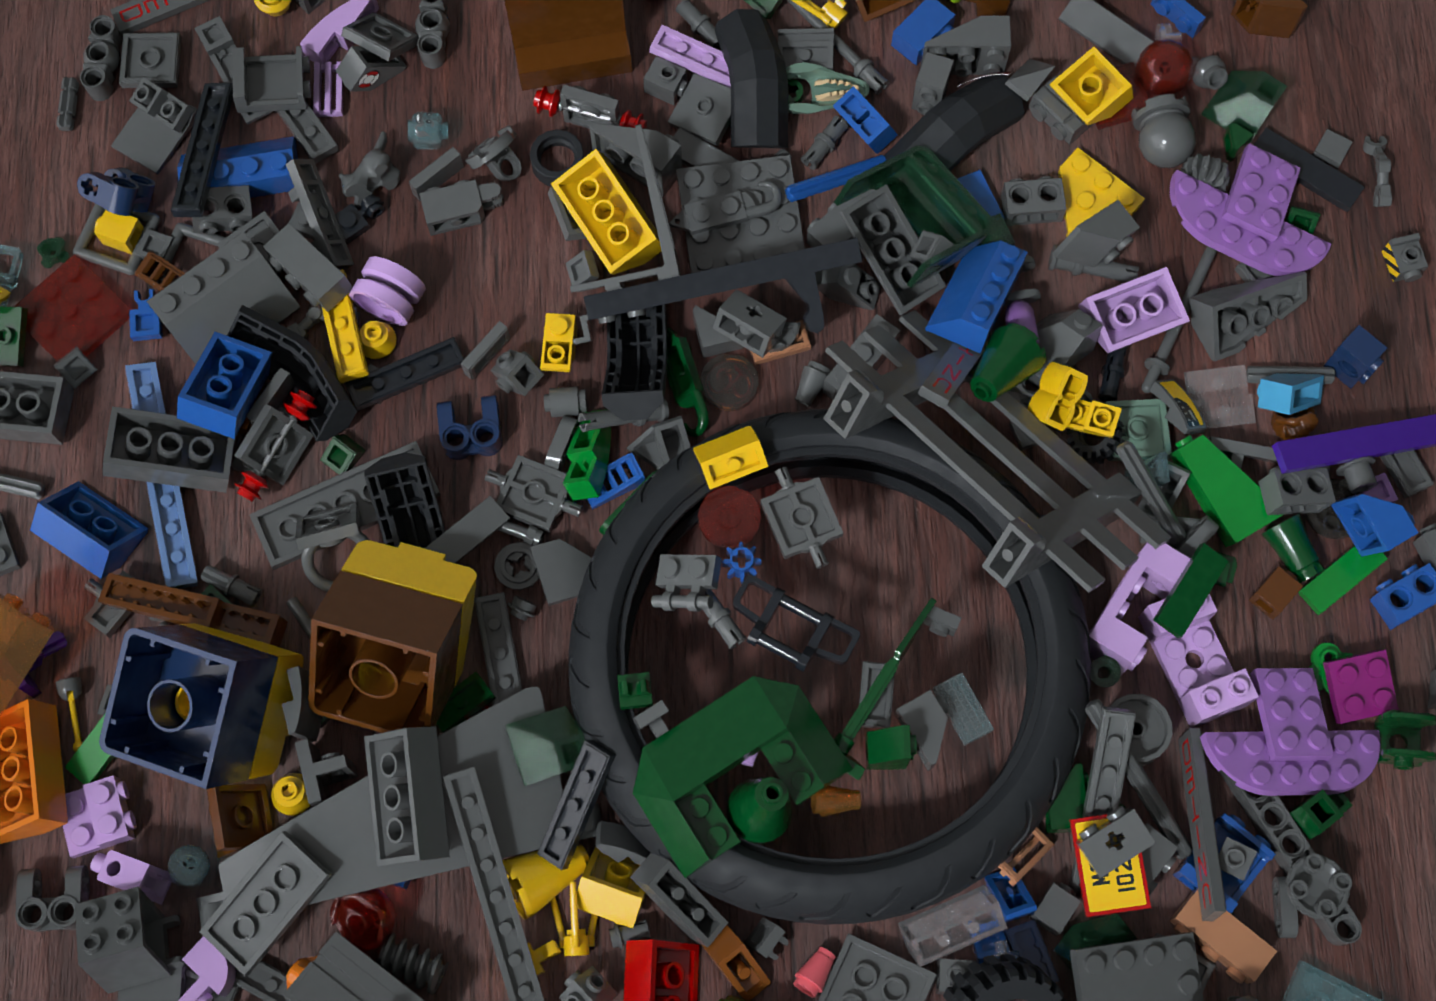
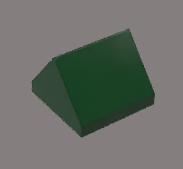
M1230 123L1223 135L1226 160L1228 162H1232L1244 151V148L1249 144L1254 135L1236 123Z
M1291 206L1286 213L1285 222L1313 235L1320 213Z

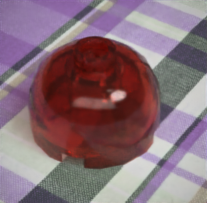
M1171 39L1157 40L1147 45L1140 53L1136 63V76L1141 86L1149 93L1157 96L1176 94L1182 91L1189 83L1193 74V59L1189 50L1180 42ZM1168 62L1169 64L1164 66L1161 63ZM1171 66L1170 71L1166 73V69Z
M376 888L335 899L330 908V922L332 926L336 924L341 936L360 951L366 953L381 946L392 934L396 923V911L390 898L383 891Z

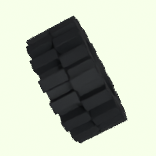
M1119 420L1114 437H1105L1098 445L1088 444L1086 440L1087 433L1067 429L1066 434L1071 437L1067 439L1068 444L1072 446L1071 448L1089 463L1095 464L1096 461L1099 464H1103L1105 458L1108 461L1114 459L1111 455L1114 452L1118 455L1116 448L1125 442L1122 436H1126V431L1122 428L1124 425Z

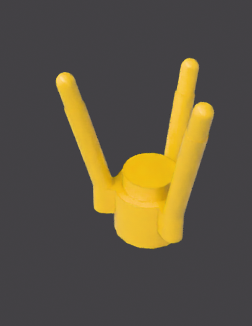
M791 0L821 19L826 25L834 28V30L848 15V12L844 9L847 2L844 0H835L834 3L829 0L822 8L811 0Z
M571 881V929L566 930L567 936L556 897L550 901L559 936V949L564 948V956L590 955V947H595L594 935L598 916L591 914L587 935L586 929H579L576 882Z

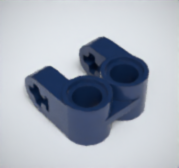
M119 167L108 169L105 174L99 172L82 174L77 180V189L82 197L103 207L105 210L117 215L130 216L133 211H149L156 183L148 177ZM93 186L98 187V190L93 191Z
M496 395L481 397L483 419L476 421L472 425L456 423L452 401L437 402L440 441L445 454L449 458L463 460L469 455L492 456L500 451L503 440ZM490 433L494 435L488 442L479 441L483 434ZM456 437L464 439L458 446L450 445L451 440Z

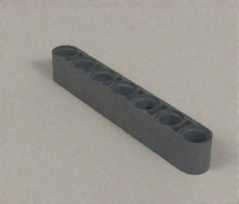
M1222 770L1219 771L1259 835L1271 844L1272 847L1270 849L1276 854L1274 858L1286 876L1290 867L1298 859L1315 853L1278 796L1258 795V798H1253L1246 790L1235 785L1236 782ZM1265 811H1270L1275 815V826L1265 821ZM1283 838L1293 842L1294 852L1292 854L1283 849ZM1348 903L1334 917L1314 919L1325 938L1335 946L1354 943L1362 934L1360 921ZM1339 922L1344 923L1348 928L1349 934L1346 939L1338 934L1337 925Z

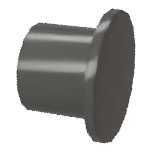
M1367 456L1352 460L1336 470L1338 476L1345 477L1352 494L1368 491L1378 484L1371 468L1376 461L1374 457Z

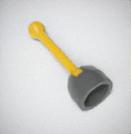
M80 677L67 678L55 682L58 696L62 700L69 702L75 738L73 750L75 752L83 743L81 741L75 700L82 693Z

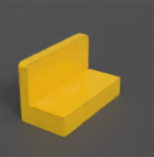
M751 426L736 430L693 448L710 490L768 467L760 441Z

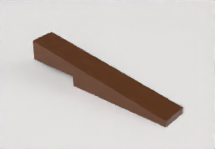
M108 573L98 602L101 604L171 623H196L280 647L288 624L284 618L277 614L225 603L219 598Z

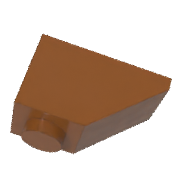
M727 925L709 947L702 945L742 999L752 1000L771 984V981L744 943Z

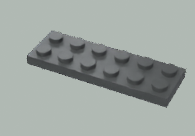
M417 441L249 514L271 567L276 570L301 558L302 550H298L295 540L297 518L357 503L360 512V531L379 524L364 477V470L381 458L405 452L423 456ZM429 470L436 497H439L441 494ZM319 545L316 551L321 550L325 547H320Z

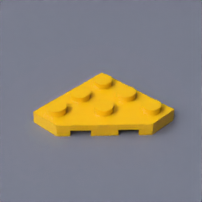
M1078 147L1059 168L1058 175L1059 178H1062L1066 202V212L1064 215L1067 229L1066 237L1079 224L1117 200L1120 201L1131 216L1145 201L1142 195Z

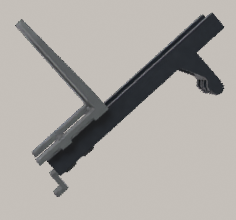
M641 124L635 125L664 266L570 286L571 293L605 287V290H607V292L584 296L587 315L580 316L584 337L574 338L573 343L577 345L593 341L589 320L598 319L599 324L616 321V314L627 312L628 318L645 315V308L785 279L806 303L807 311L803 316L806 329L817 334L824 330V315L815 272L862 262L858 238L681 276L677 252L645 132L642 130ZM652 276H658L659 279L658 281L630 287L625 285V282Z

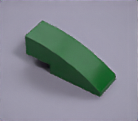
M590 420L579 422L566 453L571 464L563 481V485L572 500L600 496L609 461L611 427L582 432L579 425L590 423Z

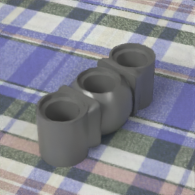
M421 0L419 4L420 13L415 21V30L419 37L417 46L424 66L435 69L441 67L446 60L445 38L448 37L451 26L450 20L447 17L448 5L446 0H438L432 3L430 2L432 0ZM437 24L435 27H428L430 25ZM430 49H436L434 52H427Z
M99 15L90 23L91 34L88 36L90 44L86 46L83 53L84 63L80 74V81L93 100L104 101L113 93L112 83L115 80L113 72L117 70L120 64L119 53L123 37L111 17Z

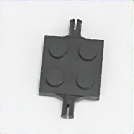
M518 455L513 467L506 475L491 469L485 475V481L500 486V495L496 503L509 517L546 532H551L556 518L562 511L578 518L582 513L583 505L568 500V492L563 485L566 473Z
M782 467V471L781 469L775 471L782 488L775 494L760 499V504L784 559L800 553L810 552L816 569H820L822 565L825 567L829 562L825 557L822 547L827 542L843 537L842 528L820 478L817 477L806 482L793 483L788 468Z

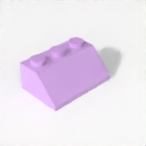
M1167 267L1087 297L1078 305L1080 310L1102 324L1097 342L1107 353L1190 321Z

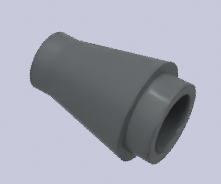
M809 361L807 366H803L795 400L810 407L823 389L824 380L831 370L820 363Z

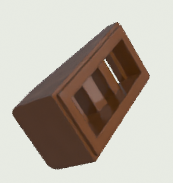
M153 251L147 253L134 275L158 291L173 283L177 275L181 277L185 274ZM166 269H169L170 271L162 283H157Z

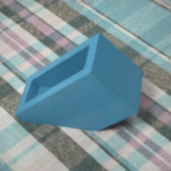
M1276 373L1261 378L1257 389L1259 397L1258 408L1291 415L1321 404L1324 375Z

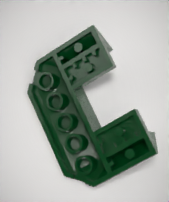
M752 676L643 747L633 795L684 878L689 877L741 843V840L710 793L707 785L760 750H762L780 780L786 785L789 794L797 806L853 770L799 685Z

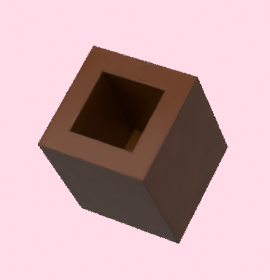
M1278 566L1252 595L1249 601L1273 620L1283 611L1303 586L1291 571L1283 570Z

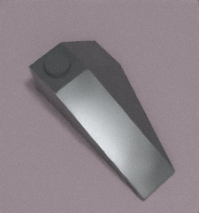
M1302 271L1217 288L1190 297L1191 325L1211 360L1218 361L1239 353L1246 347L1245 343L1255 335L1260 337L1266 332L1265 327L1277 318L1282 320L1307 301V273Z

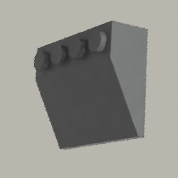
M244 231L146 301L195 364H197L214 332L227 336L242 305L278 324L301 308Z

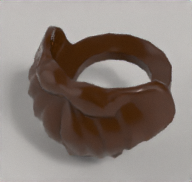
M1313 407L1291 415L1273 411L1271 417L1272 429L1284 441L1306 437L1317 427L1319 422L1316 410ZM1298 414H1305V415L1299 416V417H1297V418H1293V417H1292V416L1298 415Z

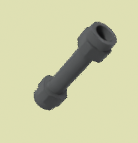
M507 522L498 529V531L523 539L524 543L532 546L542 544L545 531L539 530L537 527L530 525L529 528H525L511 522Z

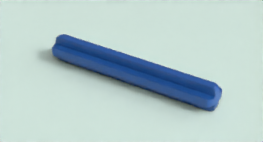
M879 155L791 184L785 189V194L790 202H794L845 185L850 179L886 162V157Z

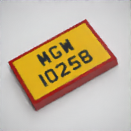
M1109 813L1069 819L1086 917L1151 908L1142 852L1099 878L1075 843L1081 838L1079 833L1092 824H1096L1099 827L1109 821L1106 817ZM1110 832L1108 834L1110 840L1105 844L1117 847L1119 845L1117 839L1121 835Z

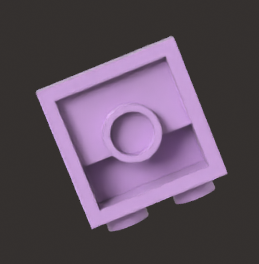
M113 775L85 784L82 789L65 794L68 824L63 825L71 858H77L135 839L133 829L137 828L133 812L131 810L128 811L126 799H129V791L125 781H121V779Z

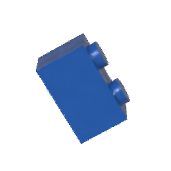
M924 0L893 31L891 46L913 64L917 65L922 60L925 42L954 29L953 25L956 15L938 0Z

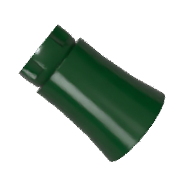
M1300 514L1261 534L1275 550L1287 570L1291 571L1298 578L1299 583L1325 570L1305 530Z

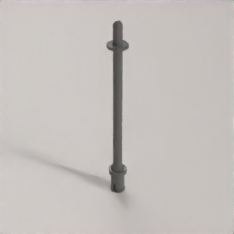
M787 0L814 28H830L812 13L793 1ZM835 33L834 48L854 67V76L865 81L876 95L882 93L880 88L882 87L885 90L889 85V81L873 67L874 63L870 59H861Z
M1206 246L1181 300L1187 315L1190 311V297L1197 295L1217 250ZM1183 324L1167 330L1155 358H1147L1145 360L1144 366L1149 371L1141 387L1144 393H1150V389L1154 381L1158 380L1159 375H1168L1170 367L1165 362Z

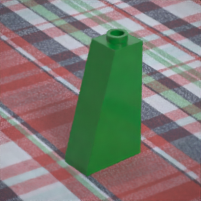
M1189 435L1175 443L1177 450L1170 453L1169 456L1174 464L1191 471L1186 483L1204 513L1219 525L1216 532L1225 547L1236 544L1282 516L1267 515L1260 487L1204 435L1196 439Z

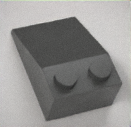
M592 123L589 127L592 150H599L610 160L615 168L648 187L636 129ZM642 129L645 132L662 197H664L677 179L676 169L682 168L681 145L672 135H664L657 130Z

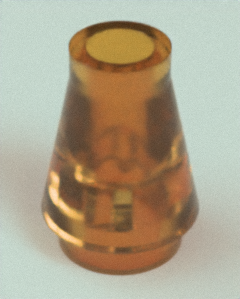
M829 785L811 797L813 814H820L821 817L850 810H859L861 807V794L859 790Z

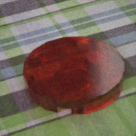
M735 486L718 487L707 494L699 508L698 520L700 530L706 540L717 547H729L732 549L738 548L739 542L745 545L754 538L759 530L761 514L759 504L752 494Z

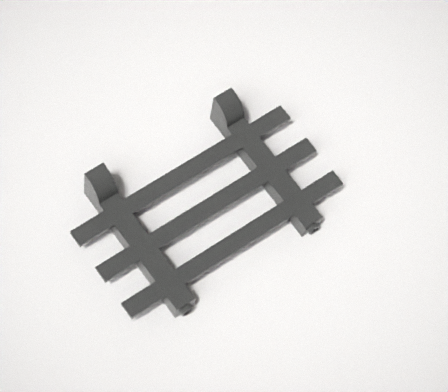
M916 310L902 315L899 321L934 351L922 358L917 359L880 325L866 330L863 334L871 344L898 367L884 375H880L843 340L826 348L825 352L848 372L823 418L844 439H847L883 420L896 416L1010 520V523L982 565L1004 588L1053 559L1087 592H1091L1103 584L1106 579L1079 556L1072 547L1087 538L1117 566L1125 570L1137 562L1139 557L1106 528V526L1119 518L1126 522L1155 549L1170 540L1171 536L1134 504L1142 491L1120 472L1109 479H1105L1011 394L1007 392L991 403L1089 489L1088 491L1073 499L961 397L955 394L945 410L1055 509L1040 519L1036 517L915 407L927 401L918 392L953 344L943 337L926 331L925 328L928 321ZM981 358L963 383L971 382Z

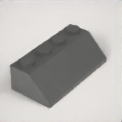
M887 184L839 213L852 236L858 238L862 253L899 315L904 314L946 287L939 273L915 285L920 280L937 271V269L933 267L926 271L927 268L934 264L910 257L918 237Z
M436 726L403 728L364 736L377 867L450 857Z

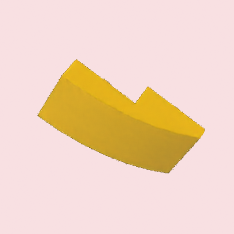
M1079 399L1075 403V412L1067 429L1113 438L1122 408L1093 400L1088 402Z

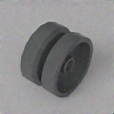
M1128 694L1117 699L1110 706L1135 711L1134 728L1137 732L1135 735L1132 734L1130 748L1142 767L1151 764L1168 748L1173 735L1172 720L1166 708L1156 699L1144 694Z

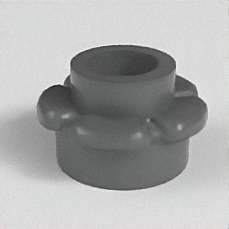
M516 595L511 603L508 602L507 605L512 608L511 615L527 621L528 616L535 617L533 613L537 605Z

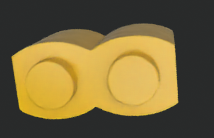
M1056 362L1049 363L1041 376L1039 390L1031 398L1027 410L1044 425L1060 431L1065 430L1073 418L1075 403L1085 392L1088 375Z

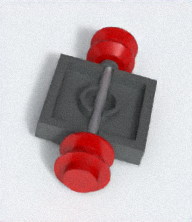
M563 85L561 93L559 89H556L553 94L548 92L547 86H544L542 90H537L534 97L533 105L537 107L538 114L545 109L549 111V116L553 117L559 111H563L565 122L590 129L589 127L592 123L631 128L641 124L642 129L647 127V120H643V113H640L636 118L632 116L631 110H628L621 117L619 100L609 94L602 93L599 95L589 92L581 86L571 87Z
M299 390L297 394L290 392L293 401L291 404H283L285 411L288 413L286 416L265 404L234 455L253 467V471L256 472V474L251 471L242 472L245 478L242 484L235 483V486L239 488L237 494L251 502L254 501L255 497L259 500L262 499L258 494L261 488H269L267 481L262 477L267 476L273 481L284 485L313 437L311 432L297 424L298 420H310L307 411L309 408H317L313 404L315 398L302 390Z

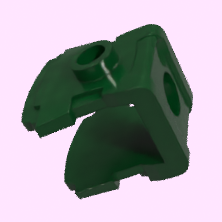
M1390 710L1379 715L1375 719L1374 730H1379L1380 754L1377 763L1394 764V768L1399 770H1412L1414 767H1421L1424 762L1435 761V752L1421 751V729L1425 726L1436 725V716L1430 713H1414L1400 710ZM1393 735L1401 736L1406 744L1405 749L1391 748L1390 738Z

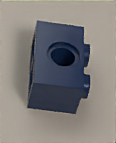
M1358 325L1323 367L1334 368L1335 376L1351 389L1358 381L1364 384L1385 361L1380 356L1387 347L1362 326Z

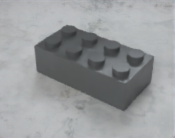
M0 371V439L63 445L75 389L64 377Z
M112 406L103 458V476L227 493L234 439L177 419L176 415Z

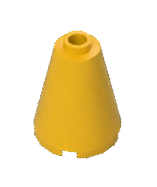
M581 844L577 846L568 869L560 870L538 855V850L502 860L518 914L524 920L534 916L569 886L571 881L576 880L583 874L587 866L586 863L589 862V856Z

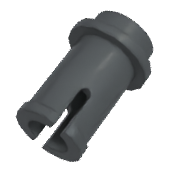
M646 919L635 922L633 928L625 925L618 927V924H614L615 928L609 929L613 948L619 947L620 950L626 945V941L651 939Z

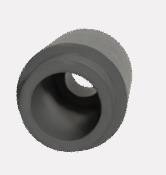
M578 386L549 388V394H544L545 412H551V418L563 417L564 415L579 416L580 413L587 412L586 389H578Z

